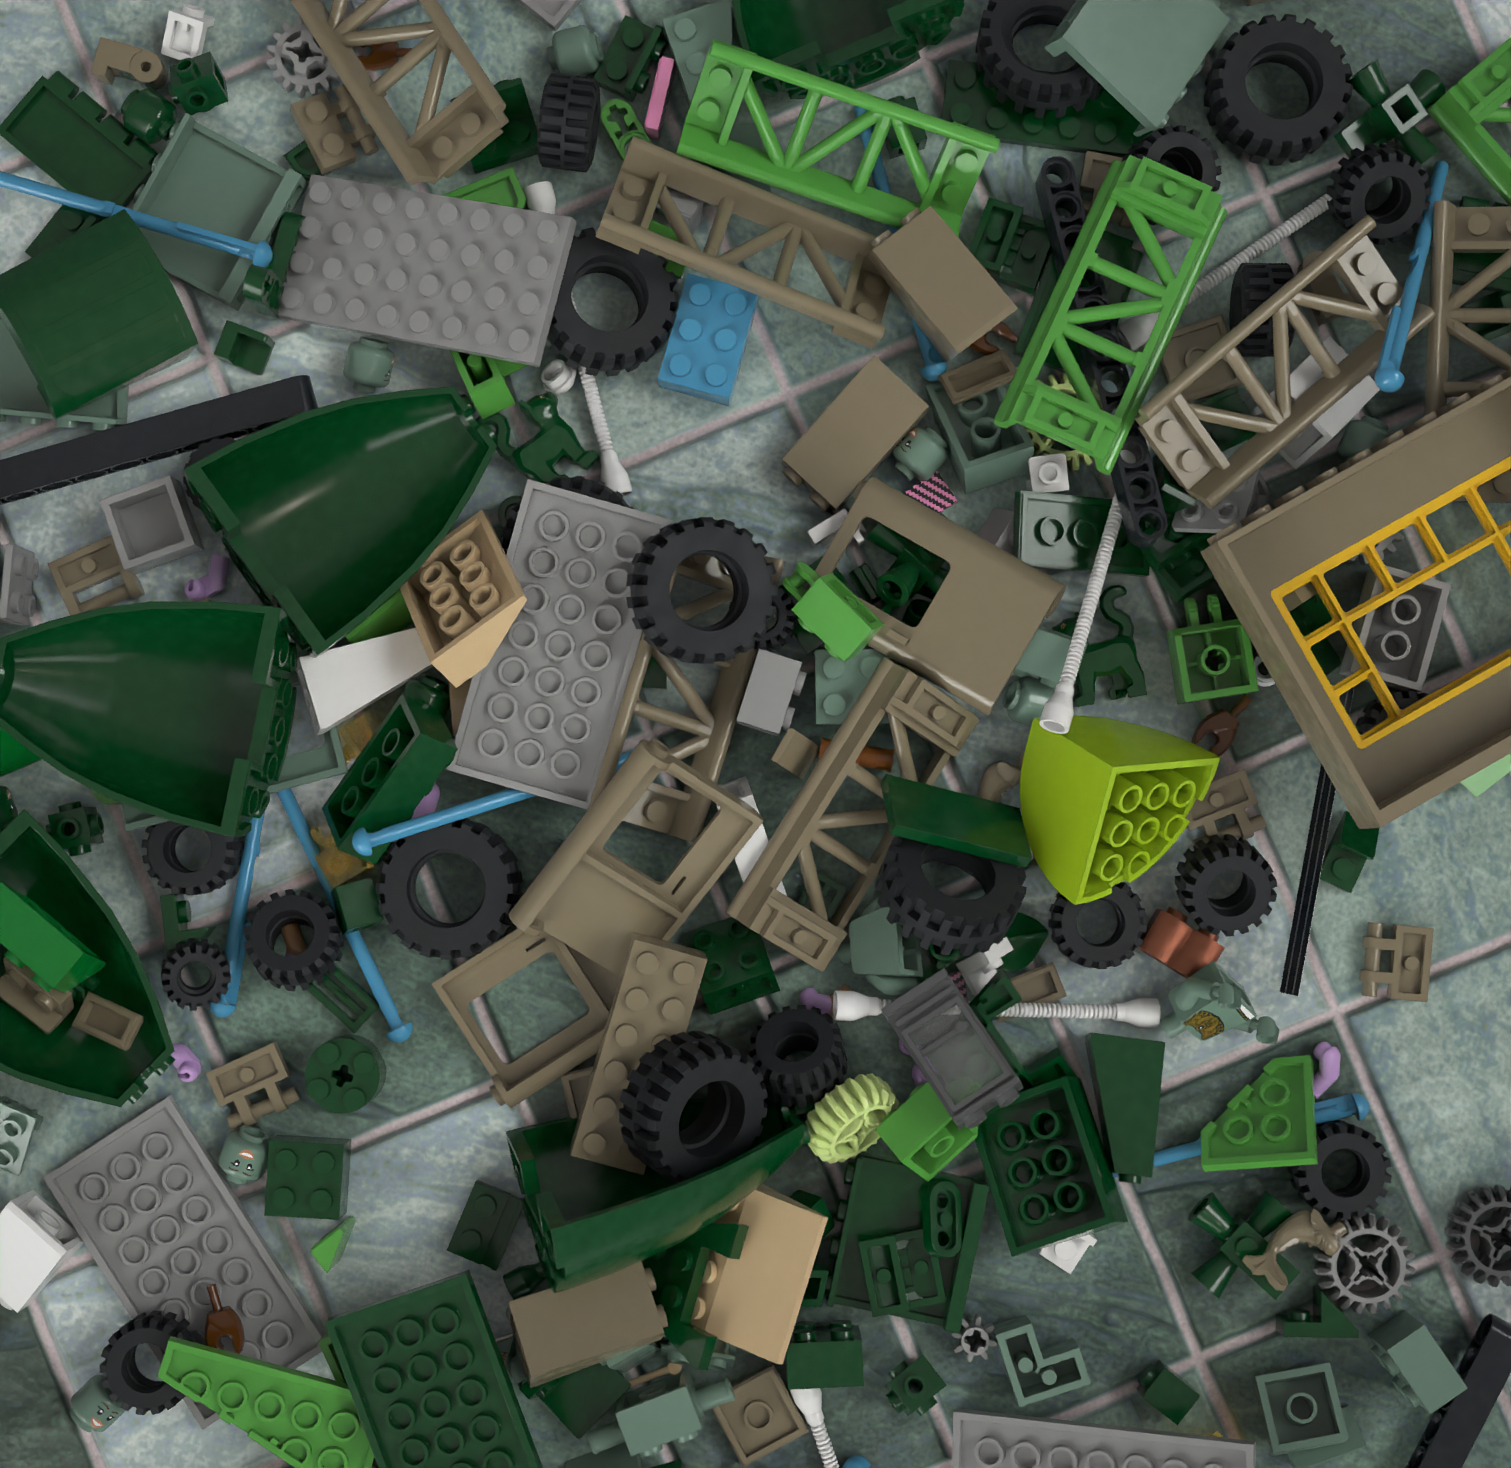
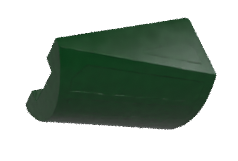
M125 209L0 274V320L2 319L38 382L37 389L55 420L186 359L198 345L193 328L169 277L150 244Z

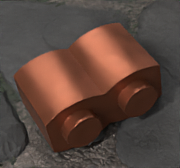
M1170 906L1166 911L1156 909L1147 924L1146 932L1142 933L1141 939L1144 941L1141 947H1136L1137 949L1184 978L1191 977L1213 960L1217 962L1225 949L1217 943L1220 938L1218 935L1211 934L1207 928L1204 930L1201 927L1198 930L1193 929L1185 923L1188 917Z

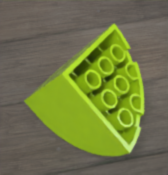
M1073 715L1069 731L1065 734H1059L1042 728L1039 724L1041 717L1033 718L1021 767L1020 804L1026 836L1031 851L1042 872L1054 888L1074 905L1091 902L1111 894L1113 885H1117L1123 880L1131 883L1155 864L1190 823L1186 816L1192 809L1197 799L1203 801L1221 757L1180 737L1130 722L1102 717Z

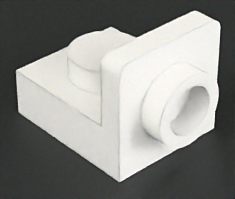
M185 3L183 7L169 10L161 54L178 60L201 55L207 28L214 26L215 18L205 15L204 8L193 4Z
M1065 454L1035 456L1028 459L1030 480L1026 481L1027 491L1052 493L1070 490Z
M845 508L807 531L806 536L814 548L820 544L824 548L830 546L848 514ZM862 522L852 538L856 547L864 542L861 534L866 532Z
M1004 937L998 945L993 943L989 951L981 953L979 950L956 964L974 996L997 973L995 969L1004 964L1001 957L1014 950L1007 937Z
M1093 1234L1039 1249L1038 1253L1071 1274L1089 1245L1094 1246L1097 1239Z

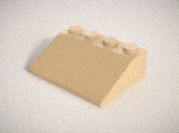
M483 509L446 535L417 573L400 588L430 663L456 688L474 677L488 665L527 601L491 522Z
M761 1184L729 1212L713 1222V1224H745L749 1228L740 1259H730L717 1252L710 1251L692 1313L691 1324L717 1336L719 1340L773 1363L783 1365L828 1217Z

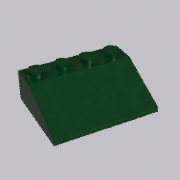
M1072 1076L1061 1077L1020 1092V1096L1006 1107L1000 1108L997 1105L986 1112L987 1118L978 1125V1135L975 1138V1142L1012 1257L1087 1236L1128 1222L1081 1078Z

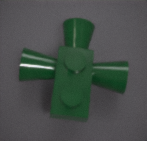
M1378 59L1372 61L1351 76L1347 83L1353 85V89L1372 107L1334 136L1349 159L1352 157L1350 151L1355 148L1364 151L1365 144L1373 143L1379 146L1380 143L1386 144L1393 139L1399 150L1417 160L1420 164L1426 162L1439 151L1414 126L1428 115L1425 108L1435 104L1446 93L1441 79L1434 72L1423 69L1410 84H1406L1392 93Z
M878 523L866 538V540L897 557L887 572L876 581V590L883 601L892 606H903L909 597L913 598L925 584L929 586L935 595L937 594L949 573L948 570L941 567L946 560L881 523Z
M1265 1190L1248 1221L1245 1222L1237 1214L1232 1218L1213 1192L1207 1194L1193 1208L1188 1216V1220L1215 1236L1211 1242L1221 1251L1192 1271L1191 1274L1219 1299L1239 1266L1276 1300L1283 1291H1276L1265 1275L1252 1274L1251 1270L1242 1260L1246 1255H1262L1268 1244L1264 1238L1293 1214ZM1278 1253L1276 1261L1286 1275L1289 1285L1300 1271Z

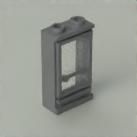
M945 968L881 1009L885 1018L959 1130L965 1126L968 1129L976 1127L987 1118L986 1112L997 1105L1000 1108L1006 1107L1020 1096L1018 1091L1023 1089L1020 1079Z

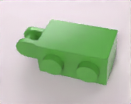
M798 561L794 566L795 571L793 574L785 576L781 582L798 600L791 610L798 616L799 624L808 632L815 633L825 643L826 651L834 658L842 659L845 662L856 657L885 624L833 573L820 577L806 563ZM805 581L811 585L808 591L802 587Z

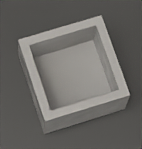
M170 475L99 500L125 571L136 575L204 550L181 482Z
M759 649L736 719L737 724L779 737L781 729L788 731L795 708L789 707L792 694L800 696L807 674L800 671L802 662Z

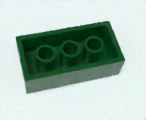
M402 694L349 768L348 773L345 774L322 807L338 850L376 864L383 853L387 852L393 841L372 847V855L364 856L356 852L353 847L352 838L354 833L361 827H364L367 833H373L411 820L414 810L423 797L432 791L434 783L443 769L452 763L458 748L438 709L405 694Z

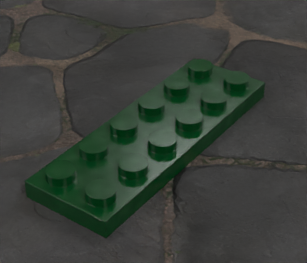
M949 59L941 119L994 135L1000 139V143L1080 153L1092 151L1123 158V156L1130 153L1128 149L1133 144L1153 133L1150 131L1136 137L1133 133L1140 122L1103 86L1100 96L1095 101L1087 98L1084 109L1076 112L1071 105L1067 107L1065 116L1056 118L1054 110H1045L1043 118H1036L1035 109L1025 107L1022 114L1014 111L1016 102L1008 98L1002 104L996 99L998 92L996 86L989 89L983 84L985 71L978 72L975 62Z

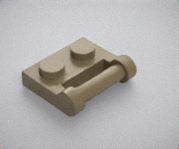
M112 535L48 563L70 616L104 608L108 605L111 606L129 597L136 599L145 595L138 577L124 570ZM121 574L124 581L123 585L80 603L76 595L77 593Z

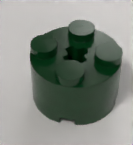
M358 1035L336 1037L319 1046L307 1062L305 1083L308 1096L320 1107L333 1113L343 1114L357 1111L370 1103L382 1090L386 1080V1065L378 1048L370 1040ZM348 1066V1073L353 1075V1078L345 1082L343 1081V1075L339 1074V1070Z

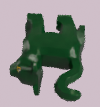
M552 392L536 395L527 402L522 399L518 402L521 412L526 416L527 420L540 428V431L533 438L520 447L515 448L509 444L511 428L507 418L501 413L497 412L485 419H482L479 415L475 419L481 426L486 423L495 427V435L498 440L495 444L497 445L496 450L500 457L509 461L527 479L546 483L554 478H569L566 474L559 475L554 469V466L564 456L586 470L599 460V455L594 450L585 451L580 445L573 429L559 416L557 409L558 398Z
M1110 586L1103 591L1099 598V609L1105 619L1118 625L1119 631L1118 635L1097 643H1088L1075 680L1078 686V693L1073 697L1074 707L1094 704L1096 677L1110 675L1112 678L1113 686L1108 690L1110 700L1125 698L1126 695H1128V698L1147 695L1144 672L1138 662L1133 639L1134 625L1128 614L1114 606L1115 599L1127 594L1124 586ZM1074 612L1073 617L1063 619L1061 623L1052 627V630L1073 636L1079 612Z

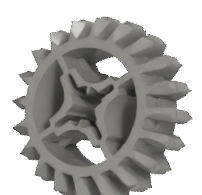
M1366 1212L1363 1221L1361 1217H1357L1354 1214L1351 1215L1350 1224L1346 1219L1343 1220L1338 1217L1337 1221L1342 1222L1347 1230V1233L1338 1239L1341 1244L1339 1250L1333 1256L1325 1254L1324 1251L1313 1252L1315 1259L1323 1261V1263L1313 1267L1314 1273L1324 1275L1318 1281L1319 1287L1322 1289L1329 1288L1326 1296L1331 1301L1339 1299L1338 1305L1344 1310L1352 1305L1353 1311L1357 1314L1363 1312L1365 1305L1371 1314H1376L1378 1302L1385 1309H1391V1303L1388 1298L1393 1296L1398 1301L1403 1300L1402 1294L1397 1290L1401 1285L1409 1289L1411 1283L1404 1276L1405 1274L1412 1275L1416 1273L1414 1267L1406 1264V1262L1415 1258V1254L1412 1251L1404 1250L1411 1243L1409 1238L1405 1236L1399 1237L1402 1229L1396 1224L1389 1227L1390 1220L1381 1216L1376 1221L1375 1214L1372 1212ZM1362 1234L1379 1236L1374 1242L1370 1240L1364 1246H1355L1349 1241ZM1389 1248L1391 1263L1389 1271L1385 1275L1382 1270V1261L1388 1255L1386 1250ZM1342 1250L1347 1260L1344 1268L1341 1270L1342 1275L1339 1277L1337 1259ZM1353 1252H1356L1361 1257H1366V1261L1369 1263L1368 1266L1374 1271V1274L1366 1268H1362L1359 1259ZM1367 1279L1374 1280L1378 1284L1376 1287L1365 1291L1349 1289L1353 1284L1358 1286Z

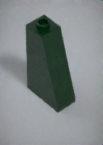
M1099 1033L1086 1034L1085 1045L1104 1149L1111 1171L1114 1174H1119L1118 1181L1141 1184L1142 1177L1152 1178L1165 1042Z

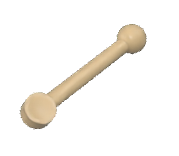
M668 1362L665 1367L629 1380L630 1388L668 1373L677 1375L681 1372L682 1365Z

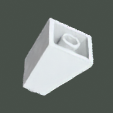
M1330 336L1322 342L1336 364L1348 356L1344 349ZM1311 353L1290 373L1291 404L1323 377L1322 369ZM1369 375L1280 450L1279 453L1296 470L1329 442L1380 390L1376 386L1375 381ZM1274 388L1269 395L1276 404ZM1258 405L1250 412L1251 416L1267 419Z
M31 1190L11 1200L0 1213V1304L9 1310L14 1309L17 1313L30 1305L84 1243L73 1225L35 1190Z

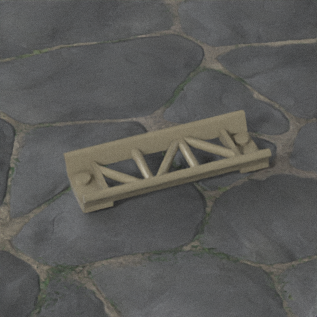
M290 0L409 185H415L418 182H429L434 185L443 176L448 179L503 133L501 128L509 122V119L503 112L506 104L437 0H417L431 20L430 22L360 31L355 30L389 0H366L345 19L344 15L348 0H333L330 13L321 0ZM424 38L375 81L372 80L352 47ZM436 49L416 130L409 137L384 97L387 95L386 91ZM452 52L472 82V85L435 116L450 53Z
M633 136L595 237L639 254L642 248L830 324L833 326L832 333L873 349L878 340L882 339L886 326L882 325L881 322L891 288L867 257L871 250L874 249L871 242L878 236ZM666 186L717 207L703 252L697 245ZM657 203L660 205L679 242L648 230ZM732 213L770 228V230L718 256ZM785 239L773 280L735 265ZM799 244L804 248L835 305L786 286ZM822 250L851 261L844 289Z
M1445 200L1434 202L1429 307L1433 309L1436 317L1428 323L1424 416L1447 405V398L1460 397L1485 383L1448 382L1450 334L1505 371L1511 369V355L1462 324L1511 323V308H1459L1511 267V206L1456 207L1451 202ZM1454 253H1504L1452 294ZM1511 469L1477 488L1484 503H1511ZM1461 496L1452 501L1468 503L1467 499L1464 496Z
M1369 215L1364 216L1138 409L1139 414L1134 419L1139 424L1138 429L1178 485L1184 487L1190 497L1202 501L1209 509H1213L1377 368L1391 310L1395 305L1399 307L1403 289L1367 236L1376 227L1375 221ZM1331 265L1356 303L1302 291V289ZM1416 302L1407 341L1436 317L1431 307ZM1298 306L1368 321L1375 332L1341 362L1336 364ZM1271 316L1273 321L1276 404L1236 348L1241 341ZM1288 321L1322 369L1321 373L1323 375L1320 380L1292 404ZM1222 358L1231 366L1267 419L1189 403L1184 400L1180 393ZM1200 421L1257 432V434L1226 459Z
M708 555L691 556L683 560L676 567L672 575L670 594L676 574L719 589L674 609L683 621L728 602L733 598L731 577L725 566L714 557ZM764 556L767 563L774 564L776 574L771 575L773 584L778 585L785 561ZM643 632L588 809L617 772L616 768L633 715L695 734L696 737L670 748V754L682 760L695 753L691 768L717 784L758 651L751 648L745 653L736 654L734 659L725 662H714L722 666L708 709L674 659L661 654L660 649L656 646H650L643 639L645 636ZM651 655L697 719L638 700ZM652 782L622 821L694 842L703 831L712 800L687 784L682 792Z
M885 657L879 663L725 912L762 937L824 972L847 935L843 930L878 875L894 838V835L890 834L888 828L868 860L820 830L888 822L885 808L823 814L846 776H849L883 798L882 780L855 762L881 719L887 713L901 778L933 786L951 756L957 757L979 721V718L926 680ZM905 726L938 748L918 781ZM810 842H813L861 873L831 922L828 921ZM797 856L811 911L776 890Z

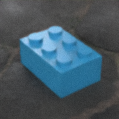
M687 273L676 312L677 316L670 333L658 376L659 387L730 406L759 296L730 284Z

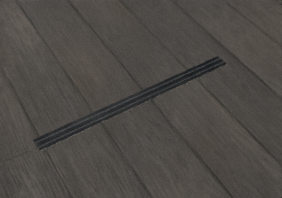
M1354 688L1339 696V700L1348 715H1350ZM1322 764L1280 987L1281 993L1299 996L1336 788Z

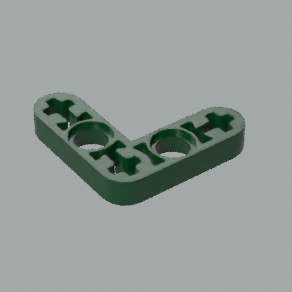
M286 211L280 223L272 251L273 257L268 268L251 264L246 273L243 295L261 314L279 318L278 302L284 291L285 286L283 284L284 282L287 283L288 264L292 254L296 253L293 249L297 245L298 232L306 216Z

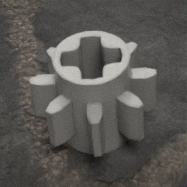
M976 1313L974 1320L967 1321L963 1317L960 1334L951 1332L953 1337L960 1339L953 1346L955 1353L961 1352L964 1349L968 1362H971L973 1357L981 1355L987 1360L986 1350L988 1347L997 1346V1341L993 1337L988 1336L995 1329L993 1323H987L983 1326L979 1313ZM974 1330H978L982 1339H975L974 1344L970 1345L966 1335L972 1336Z

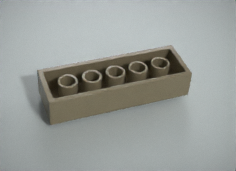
M633 932L571 1140V1156L644 1175L646 1165L629 1151L628 1144L624 1142L621 1134V1127L623 1125L619 1123V1109L623 1108L624 1104L620 1101L622 1090L627 1089L630 1082L627 1080V1077L632 1069L636 1070L641 1063L639 1059L645 1052L651 1053L655 1050L653 1045L663 1039L671 1041L670 1036L681 1032L686 1033L708 960L704 951Z

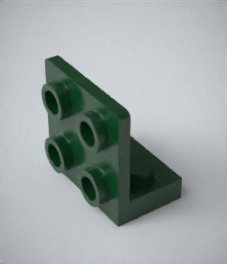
M521 78L502 80L494 85L506 104L503 112L509 119V122L501 128L503 130L502 134L470 160L475 174L538 154V130Z
M729 917L684 934L686 946L704 951L708 959L700 983V990L711 1015L780 991L761 935L735 918Z
M597 1363L533 1388H529L528 1381H526L519 1390L529 1400L539 1397L572 1434L580 1439L628 1391L631 1384L618 1370L611 1369L608 1365L602 1366L601 1363Z

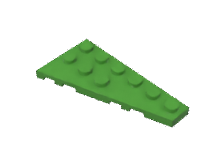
M170 1336L158 1378L191 1400L201 1402L216 1412L218 1417L229 1425L233 1423L248 1433L247 1436L276 1456L295 1468L372 1467L375 1456L346 1383Z

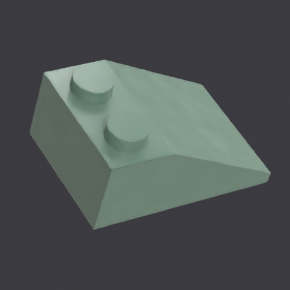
M940 381L925 386V391L941 436L948 445L946 450L952 467L965 494L1029 473L1028 459L1034 457V444L1025 426L1016 423L1010 427L1002 428L993 423L1007 392L1005 385L956 405L952 403Z

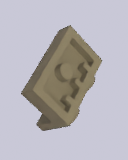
M5 957L3 961L6 973L0 978V999L45 1034H50L74 1009L72 993L70 991L63 993L54 988L50 992L46 991L33 981L32 977L35 972L27 965L21 969Z

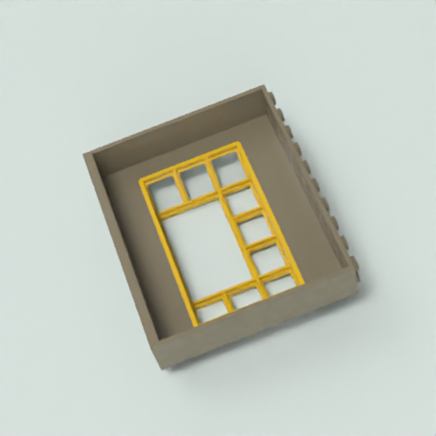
M1511 369L1488 380L1471 392L1463 394L1437 411L1422 417L1403 429V431L1401 429L1371 447V451L1367 448L1351 457L1346 462L1337 466L1340 473L1336 467H1333L1305 484L1308 491H1305L1302 485L1273 502L1274 510L1267 504L1240 521L1243 526L1239 529L1236 522L1208 538L1207 541L1210 546L1200 552L1358 829L1381 828L1511 754V648L1401 710L1352 627L1353 621L1489 544L1494 546L1511 575V548L1505 539V536L1511 533V520L1502 525H1497L1477 491L1480 485L1511 469ZM1464 496L1485 533L1454 552L1446 554L1427 522L1426 516L1453 500ZM1414 525L1432 555L1434 562L1401 582L1395 583L1376 551L1375 545L1405 527ZM1362 553L1381 583L1383 591L1353 609L1344 612L1326 582L1324 573ZM1311 582L1330 613L1332 620L1310 634L1303 636L1282 599L1285 595ZM1340 631L1357 660L1360 669L1335 685H1331L1312 653L1311 646L1332 633ZM1367 679L1388 717L1360 735L1339 700V696Z

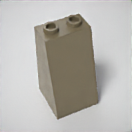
M930 206L921 212L917 207L900 220L904 226L894 234L887 229L871 242L874 249L871 250L867 257L943 360L948 362L1018 308L935 209Z
M874 355L782 458V465L785 467L782 473L795 486L799 487L803 484L812 492L809 498L822 511L825 512L829 508L835 514L854 494L859 483L862 480L866 481L891 455L895 446L908 432L920 424L925 418L929 405Z
M642 1261L616 1273L569 1290L553 1293L549 1288L509 1301L508 1318L529 1388L539 1386L661 1340L664 1335L663 1328L668 1326V1321L662 1304L655 1305L651 1291L656 1290V1284L650 1267L644 1269Z

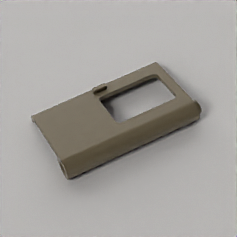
M872 477L868 481L862 480L853 494L854 504L815 572L820 577L833 573L865 518L876 520L948 561L951 569L922 620L916 627L904 624L856 596L885 624L867 645L990 716L999 695L1044 618H1049L1058 606L1065 592L1066 585L879 479ZM809 583L805 587L806 591L811 587Z
M654 738L650 741L643 739L508 914L509 918L524 933L531 936H539L542 931H545L620 977L633 932L669 941L764 820L749 804L671 755L668 747ZM661 772H668L718 804L720 809L663 881H655L605 850L603 846L656 776Z
M517 928L431 985L491 1075L494 1085L489 1088L493 1097L500 1106L506 1103L510 1108H513L598 1052L620 977L545 931H542L539 936H531ZM548 952L554 953L588 1004L589 1011L586 1015L513 1062L504 1063L470 1013L468 1005L471 1001Z

